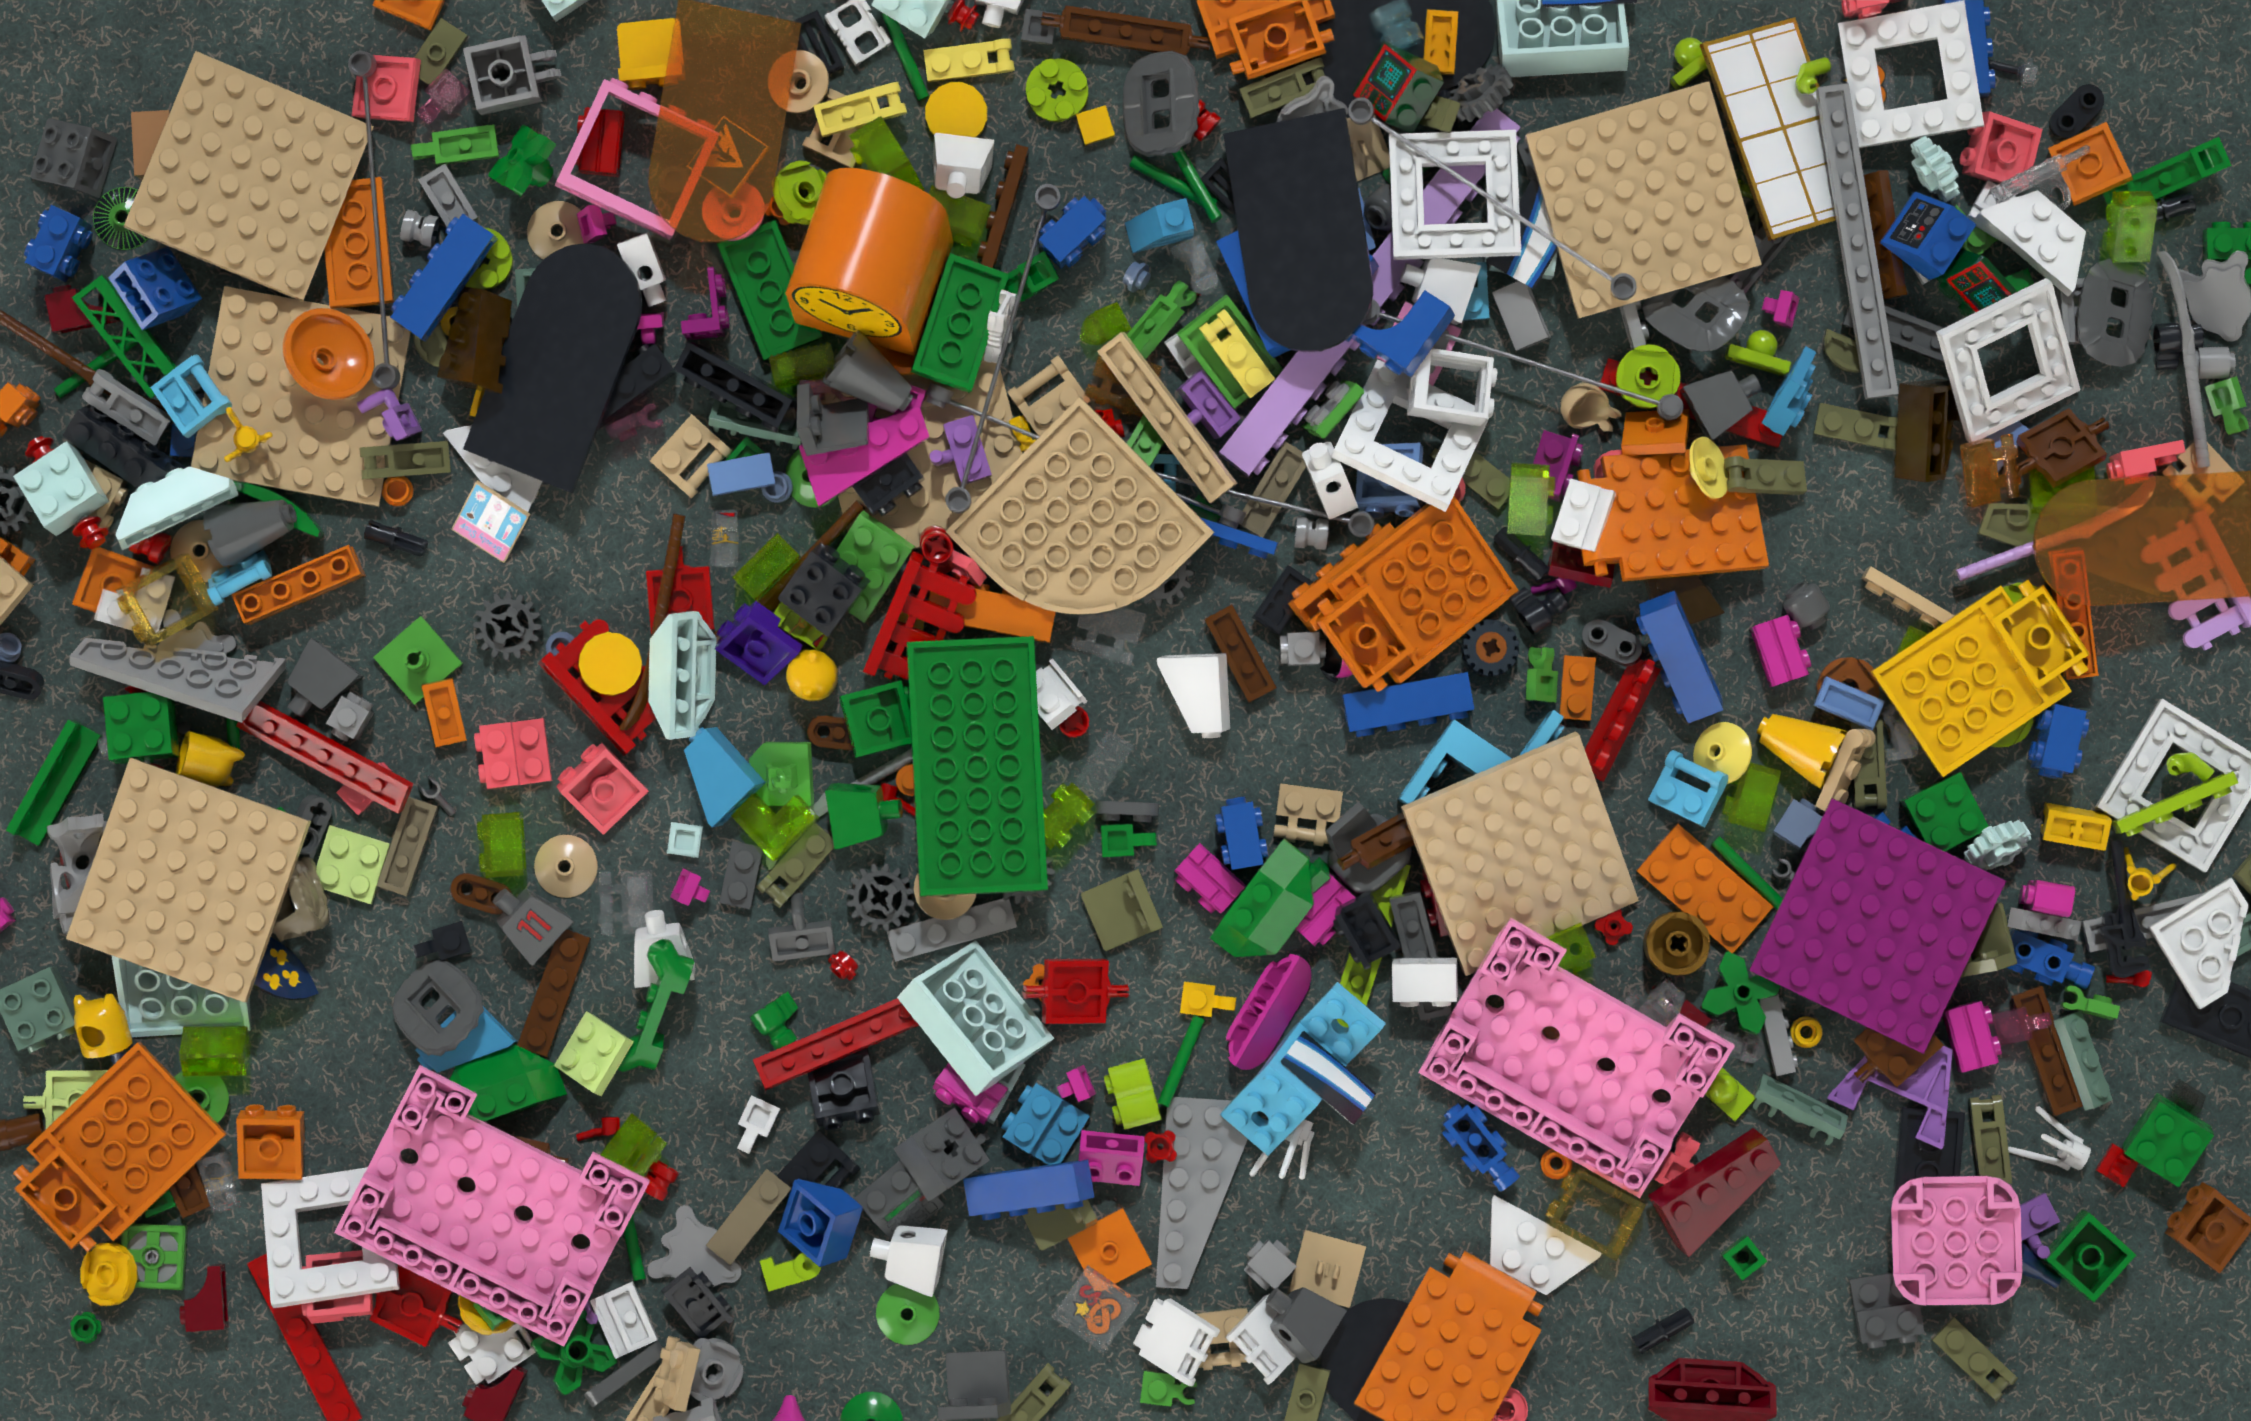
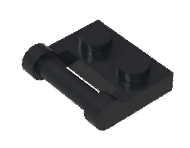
M819 1129L781 1170L777 1177L790 1188H792L794 1180L797 1179L814 1182L837 1159L841 1162L842 1166L825 1185L839 1188L851 1174L855 1175L861 1167Z

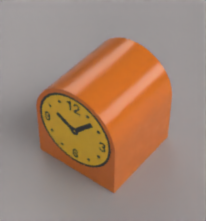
M839 168L830 171L826 175L786 290V296L795 323L850 338L859 330L874 345L915 356L947 257L954 243L948 215L942 204L922 189L890 175L859 168Z

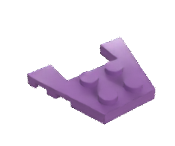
M1943 1046L1897 1088L1885 1075L1878 1071H1875L1862 1083L1859 1080L1861 1076L1857 1078L1854 1072L1867 1062L1866 1056H1864L1840 1084L1832 1090L1827 1099L1854 1111L1867 1081L1928 1107L1915 1138L1942 1150L1945 1142L1953 1050Z

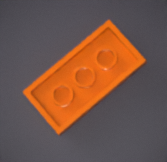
M375 177L384 303L387 304L394 303L384 184L382 177ZM370 178L351 181L324 248L329 305L331 309L380 304Z
M1678 823L1636 870L1638 874L1682 912L1691 914L1701 920L1707 928L1709 935L1731 953L1737 950L1774 907Z

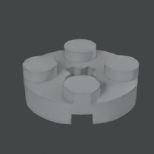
M698 1339L693 1344L700 1349L690 1395L698 1401L713 1397L714 1401L723 1396L727 1398L737 1389L743 1376L740 1354L732 1345L722 1339ZM715 1364L714 1367L718 1369L717 1373L710 1374L706 1378L707 1368Z

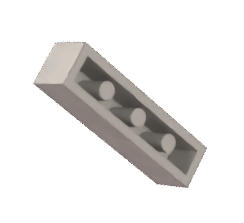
M2011 907L2007 927L2078 941L2082 921Z
M1777 994L1775 997L1758 1000L1766 1016L1763 1026L1774 1075L1780 1076L1796 1072L1795 1067H1798L1796 1056H1792L1791 1048L1794 1045L1792 1037L1787 1034L1789 1022L1787 1017L1783 1016L1782 1009H1785L1783 998H1779V994Z

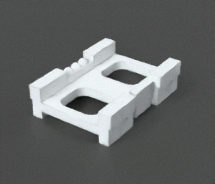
M849 0L832 12L827 13L824 17L834 34L837 33V37L840 38L841 43L846 48V53L855 67L892 44L884 28L878 27V23L872 13H869L871 8L866 0ZM850 5H854L862 18L851 27L846 28L838 18V14ZM870 31L874 34L879 44L870 52L862 54L857 48L855 40Z
M1001 290L998 312L990 311L988 315L987 330H989L984 361L990 363H997L1011 317V311L1016 300V294L1006 290ZM1013 327L1010 333L1008 343H1010L1012 340Z

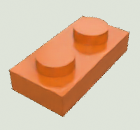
M1563 656L1559 714L1564 717L1563 719L1591 721L1596 658Z
M453 678L422 684L435 747L467 741Z

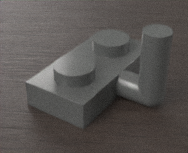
M794 893L791 896L793 925L768 928L773 962L836 954L831 920L805 923L804 897L801 893Z

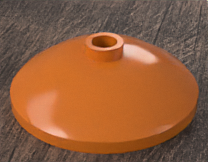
M312 309L299 315L289 325L285 333L283 356L286 366L295 381L311 394L331 400L348 398L358 393L371 378L374 369L372 344L364 329L350 316L334 309ZM317 358L321 359L324 365H321L317 361Z

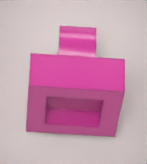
M588 205L577 213L584 244L598 241L607 234L606 230L611 229L610 226L617 224L613 213L602 214L601 208L596 205Z
M1781 290L1778 300L1768 297L1764 298L1762 310H1765V313L1773 314V321L1779 326L1792 329L1800 298L1793 292Z
M664 312L641 314L637 329H641L642 344L656 342L655 328L664 326Z
M683 868L670 897L689 906L692 898L706 902L710 890L698 885L701 876Z
M1084 1065L1067 1072L1069 1081L1057 1086L1061 1098L1075 1093L1078 1102L1096 1094Z

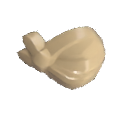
M1582 382L1569 388L1561 399L1560 411L1562 416L1573 428L1583 429L1598 424L1603 432H1613V425L1608 418L1618 419L1622 417L1621 412L1609 405L1607 395L1599 387Z

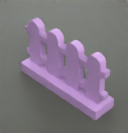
M2200 509L2186 515L2185 519L2188 523L2184 524L2183 520L2173 523L2176 529L2158 539H2156L2155 535L2145 538L2148 544L2140 549L2139 559L2144 564L2158 562L2162 573L2154 578L2153 585L2155 589L2159 592L2172 590L2177 599L2168 608L2169 616L2174 620L2187 618L2192 627L2183 635L2185 646L2188 648H2198L2201 646L2203 650H2207L2213 647L2210 643L2211 640L2227 631H2230L2231 635L2241 632L2238 627L2240 624L2243 628L2251 627V598L2204 509ZM2195 541L2199 543L2202 549L2201 552L2198 551L2194 543ZM2186 547L2190 558L2171 567L2166 557ZM2211 568L2217 578L2215 580L2209 572V569ZM2200 575L2205 585L2185 595L2181 584ZM2224 597H2227L2232 607L2228 608ZM2215 603L2220 613L2200 623L2195 613Z

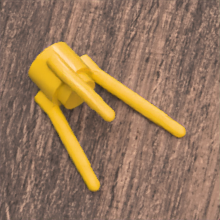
M226 408V412L237 430L233 436L236 449L224 457L225 462L241 457L243 452L251 453L255 451L260 443H265L272 438L273 434L271 432L258 435L254 428L243 426L232 408Z
M2124 847L2127 871L2130 874L2128 888L2132 892V900H2137L2139 896L2149 894L2154 884L2160 883L2161 879L2176 868V864L2171 863L2158 874L2153 875L2146 868H2136L2129 848Z

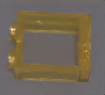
M181 553L116 589L119 596L116 598V602L123 614H129L135 624L131 627L135 637L140 643L145 642L148 646L161 642L219 609L210 599L207 592L208 587L189 553ZM176 569L198 609L155 633L133 593Z
M1576 1167L1574 1172L1568 1171L1563 1178L1560 1188L1564 1189L1559 1200L1553 1199L1545 1213V1216L1549 1217L1547 1224L1617 1261L1646 1204ZM1581 1179L1628 1204L1606 1246L1559 1221Z

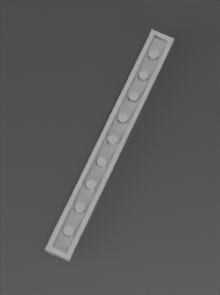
M1849 83L1818 87L1816 90L1817 104L1865 400L1895 396L1899 392Z

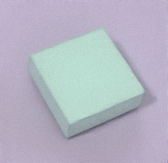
M671 822L667 854L699 858L703 826Z

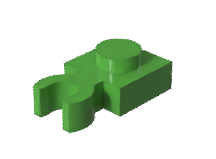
M1144 1370L1140 1403L1172 1407L1173 1398H1178L1186 1405L1194 1404L1195 1399L1186 1398L1183 1395V1390L1188 1385L1183 1382L1176 1384L1175 1377L1169 1373ZM1195 1382L1194 1385L1190 1387H1196L1197 1382Z

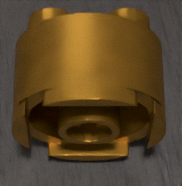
M1668 912L1656 917L1649 924L1644 934L1643 948L1648 961L1657 970L1670 975H1686L1696 971L1705 963L1710 948V937L1707 928L1697 917L1685 912ZM1672 936L1683 938L1681 942L1683 949L1681 951L1678 949L1671 950Z

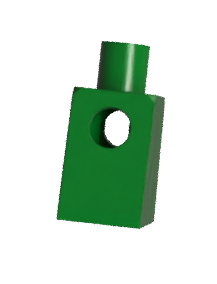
M832 783L825 790L834 849L844 848L880 837L888 830V819L903 817L901 800L884 801L882 787L879 785Z

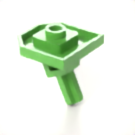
M811 742L763 743L749 758V764L766 782L755 795L766 806L814 805Z

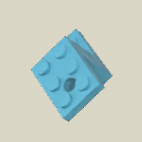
M1555 710L1550 711L1520 755L1543 746L1548 741L1556 740L1565 727L1560 724L1564 717ZM1454 719L1450 721L1398 797V800L1406 805L1425 797L1430 789L1425 785L1431 776L1437 778L1448 763L1443 759L1444 756L1473 775L1512 758Z
M1337 982L1289 1031L1259 1073L1224 1108L1220 1115L1269 1156L1322 1100L1319 1095L1281 1064L1282 1058L1300 1034L1305 1031L1346 1067L1381 1031L1386 1023ZM1337 1019L1344 1020L1349 1028L1341 1026ZM1257 1112H1263L1268 1117V1120L1261 1118Z

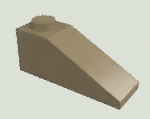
M766 1169L709 1240L706 1247L731 1265L792 1188Z

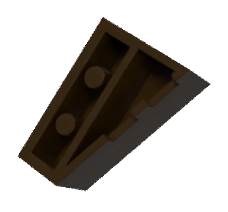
M464 287L463 294L458 300V310L454 323L449 330L447 346L439 362L438 378L468 389L502 394L503 385L498 383L499 369L504 367L506 357L501 355L502 341L507 339L509 334L511 300L483 289Z
M1931 379L1900 383L1898 423L1896 426V456L1894 459L1895 478L1920 482L1945 480L1954 440H1950L1954 421L1960 420L1950 380Z
M1697 575L1644 580L1650 600L1675 591L1690 625L1725 613Z

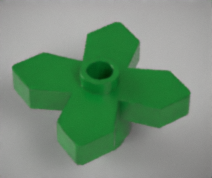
M523 124L513 137L512 147L507 156L497 160L488 176L519 196L523 195L529 185H536L539 188L543 187L549 182L554 172V168L550 165V161L547 158L556 147V144L546 136L536 133Z
M1728 951L1723 955L1717 968L1725 986L1708 990L1700 1005V1009L1715 1017L1731 1010L1736 1013L1740 1029L1757 1035L1766 1020L1758 1000L1775 997L1781 986L1759 975L1749 978L1744 958ZM1738 988L1746 993V998L1738 995Z
M583 1309L564 1347L543 1336H539L531 1342V1346L539 1359L560 1361L553 1382L563 1396L581 1386L583 1367L602 1373L617 1363V1359H615L609 1346L591 1344L589 1341L595 1324L587 1323L585 1309ZM570 1347L578 1349L579 1355L576 1359L570 1356Z

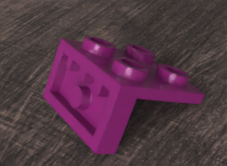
M707 267L712 318L707 317L706 313L688 315V320L681 321L682 334L687 341L725 337L724 329L730 328L728 309H726L725 305L722 306L721 297H726L725 279L722 278V274L717 273L714 267Z
M1543 431L1525 486L1526 492L1557 502L1562 501L1570 478L1574 479V475L1570 474L1573 465L1579 467L1584 452L1583 445L1580 444L1579 435L1573 434L1572 438H1568L1549 431Z

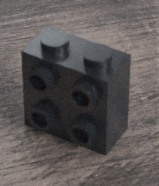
M820 542L809 553L777 599L828 637L838 628L871 581L865 577V573L859 567L849 565L840 558V554L834 548L828 545L824 546Z

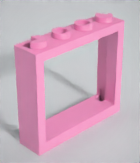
M611 78L610 81L604 79L554 186L670 240L719 137V133L715 132V127L706 121L698 119L697 122L685 118L686 113L679 108L669 106L667 109L656 104L658 100L647 93L640 92L637 95L627 90L629 86L618 79ZM608 94L706 140L669 221L571 175Z

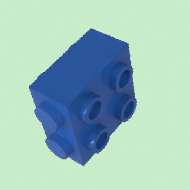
M1085 196L1080 200L1076 197L1073 198L1062 209L1063 216L1057 222L1051 219L1039 231V247L1046 251L1048 257L1060 269L1065 265L1071 268L1083 256L1082 249L1088 243L1094 246L1106 234L1105 213L1107 211L1095 198L1091 201Z
M51 205L49 210H44L38 221L40 230L36 238H32L26 246L24 256L27 258L25 263L66 282L68 277L73 278L79 268L80 261L77 258L81 249H87L92 240L93 232L90 231L92 225L80 217Z
M168 246L123 262L108 277L142 330L187 314L202 299Z
M2053 704L2037 714L2035 729H2039L2037 742H2031L2028 760H2032L2031 768L2039 769V776L2052 779L2063 778V774H2071L2074 768H2079L2082 759V750H2078L2081 737H2086L2089 727V719H2085L2087 711Z
M1245 797L1227 799L1226 806L1220 807L1221 814L1215 815L1218 834L1224 833L1226 845L1221 846L1223 864H1230L1231 870L1263 865L1262 858L1268 857L1265 838L1259 839L1257 827L1263 826L1260 807L1254 808L1253 801L1246 803Z

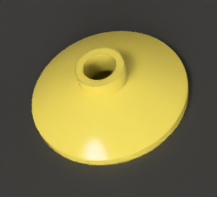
M1707 437L1695 439L1690 447L1691 477L1706 496L1712 499L1721 498L1727 492V480H1729L1728 471L1725 470L1723 454L1711 439Z
M1729 722L1716 723L1705 729L1699 736L1693 752L1694 763L1713 772L1721 771L1727 774V784L1738 780L1747 770L1751 761L1752 746L1747 733L1741 727ZM1720 747V754L1715 757V751Z

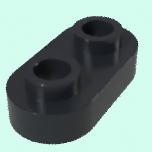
M2091 84L2082 85L2076 89L2051 115L2049 127L2053 135L2060 139L2074 137L2102 109L2104 105L2102 91L2097 86ZM2084 95H2091L2093 97V105L2085 104L2083 100ZM2063 117L2071 119V127H2064L2061 120Z
M0 661V693L27 700L36 699L40 695L45 681L39 672L31 668Z

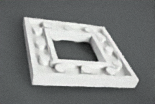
M1964 0L1838 23L1859 148L1984 127ZM1938 39L1947 99L1884 110L1875 50Z
M1516 130L1400 134L1446 166L1485 165L1486 193L1520 215ZM1389 134L1393 260L1521 256L1520 220L1487 198V223L1424 225L1422 167L1439 166Z
M2046 278L1936 332L1965 438L1971 444L2080 391L2052 282ZM2028 325L2040 373L1990 397L1977 349Z
M1377 359L1363 388L1365 390L1364 394L1357 401L1331 457L1446 512L1490 417L1482 426L1428 419L1449 429L1431 468L1375 442L1374 439L1391 403H1395L1405 409L1408 408L1411 378L1404 372L1400 376L1395 374L1384 365L1385 362ZM1428 384L1427 405L1475 411V405Z
M2160 699L2095 807L2117 820L2152 805L2153 803L2141 797L2172 743L2186 752L2195 753L2206 764L2222 774L2234 771L2239 783L2231 786L2232 792L2217 799H2214L2212 796L2194 828L2173 817L2159 824H2156L2155 820L2143 824L2145 830L2139 832L2140 835L2201 872L2206 873L2251 799V752L2166 700Z
M367 1168L303 1177L302 1180L287 1179L261 1183L270 1301L273 1308L400 1289L398 1264L362 1247L363 1260L302 1269L298 1212L348 1205Z

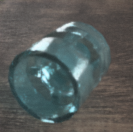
M1407 0L1393 1L1369 14L1375 30L1383 34L1380 39L1381 44L1385 41L1402 50H1407L1424 40L1418 23L1411 22L1410 20L1413 12Z

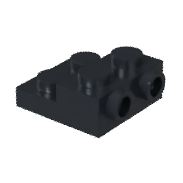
M868 1047L808 1072L814 1115L818 1127L824 1126L826 1130H835L841 1128L845 1121L855 1120L858 1124H866L872 1122L875 1115H880Z

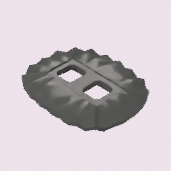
M1175 51L1153 53L1137 60L1128 71L1123 87V119L1127 139L1137 153L1153 157L1178 152L1182 146L1191 142L1193 133L1198 129L1197 117L1200 113L1198 106L1200 100L1198 92L1199 83L1195 76V67L1190 63L1187 56ZM1168 79L1169 94L1166 97L1154 99L1153 84L1156 81ZM1169 110L1170 125L1166 128L1155 129V113Z
M2103 260L2097 262L2089 269L2083 281L2077 321L2079 341L2090 357L2107 365L2124 367L2136 363L2138 358L2145 353V344L2150 337L2149 329L2153 323L2151 315L2154 309L2151 303L2153 291L2149 287L2148 277L2141 274L2136 266L2127 265L2123 261ZM2113 287L2126 292L2124 308L2111 303ZM2108 318L2119 320L2122 323L2120 338L2107 334Z
M1726 276L1647 298L1642 306L1646 320L1655 329L1675 343L1699 352L1717 350L1728 343L1743 326L1749 309L1745 292L1738 288L1734 281L1727 279ZM1681 289H1687L1695 295L1684 308L1672 303V299ZM1706 304H1711L1719 309V312L1709 323H1705L1696 317Z
M435 960L423 964L403 982L394 996L392 1011L397 1025L410 1042L428 1056H442L447 1051L455 1050L458 1044L467 1038L469 1032L478 1026L479 1016L484 1011L482 1005L483 996L479 993L477 986L471 981L470 977L463 973L461 969L450 962ZM435 989L440 994V998L430 1009L426 1010L421 1005V1001L431 990ZM449 1007H452L457 1015L447 1027L443 1028L438 1023V1018Z

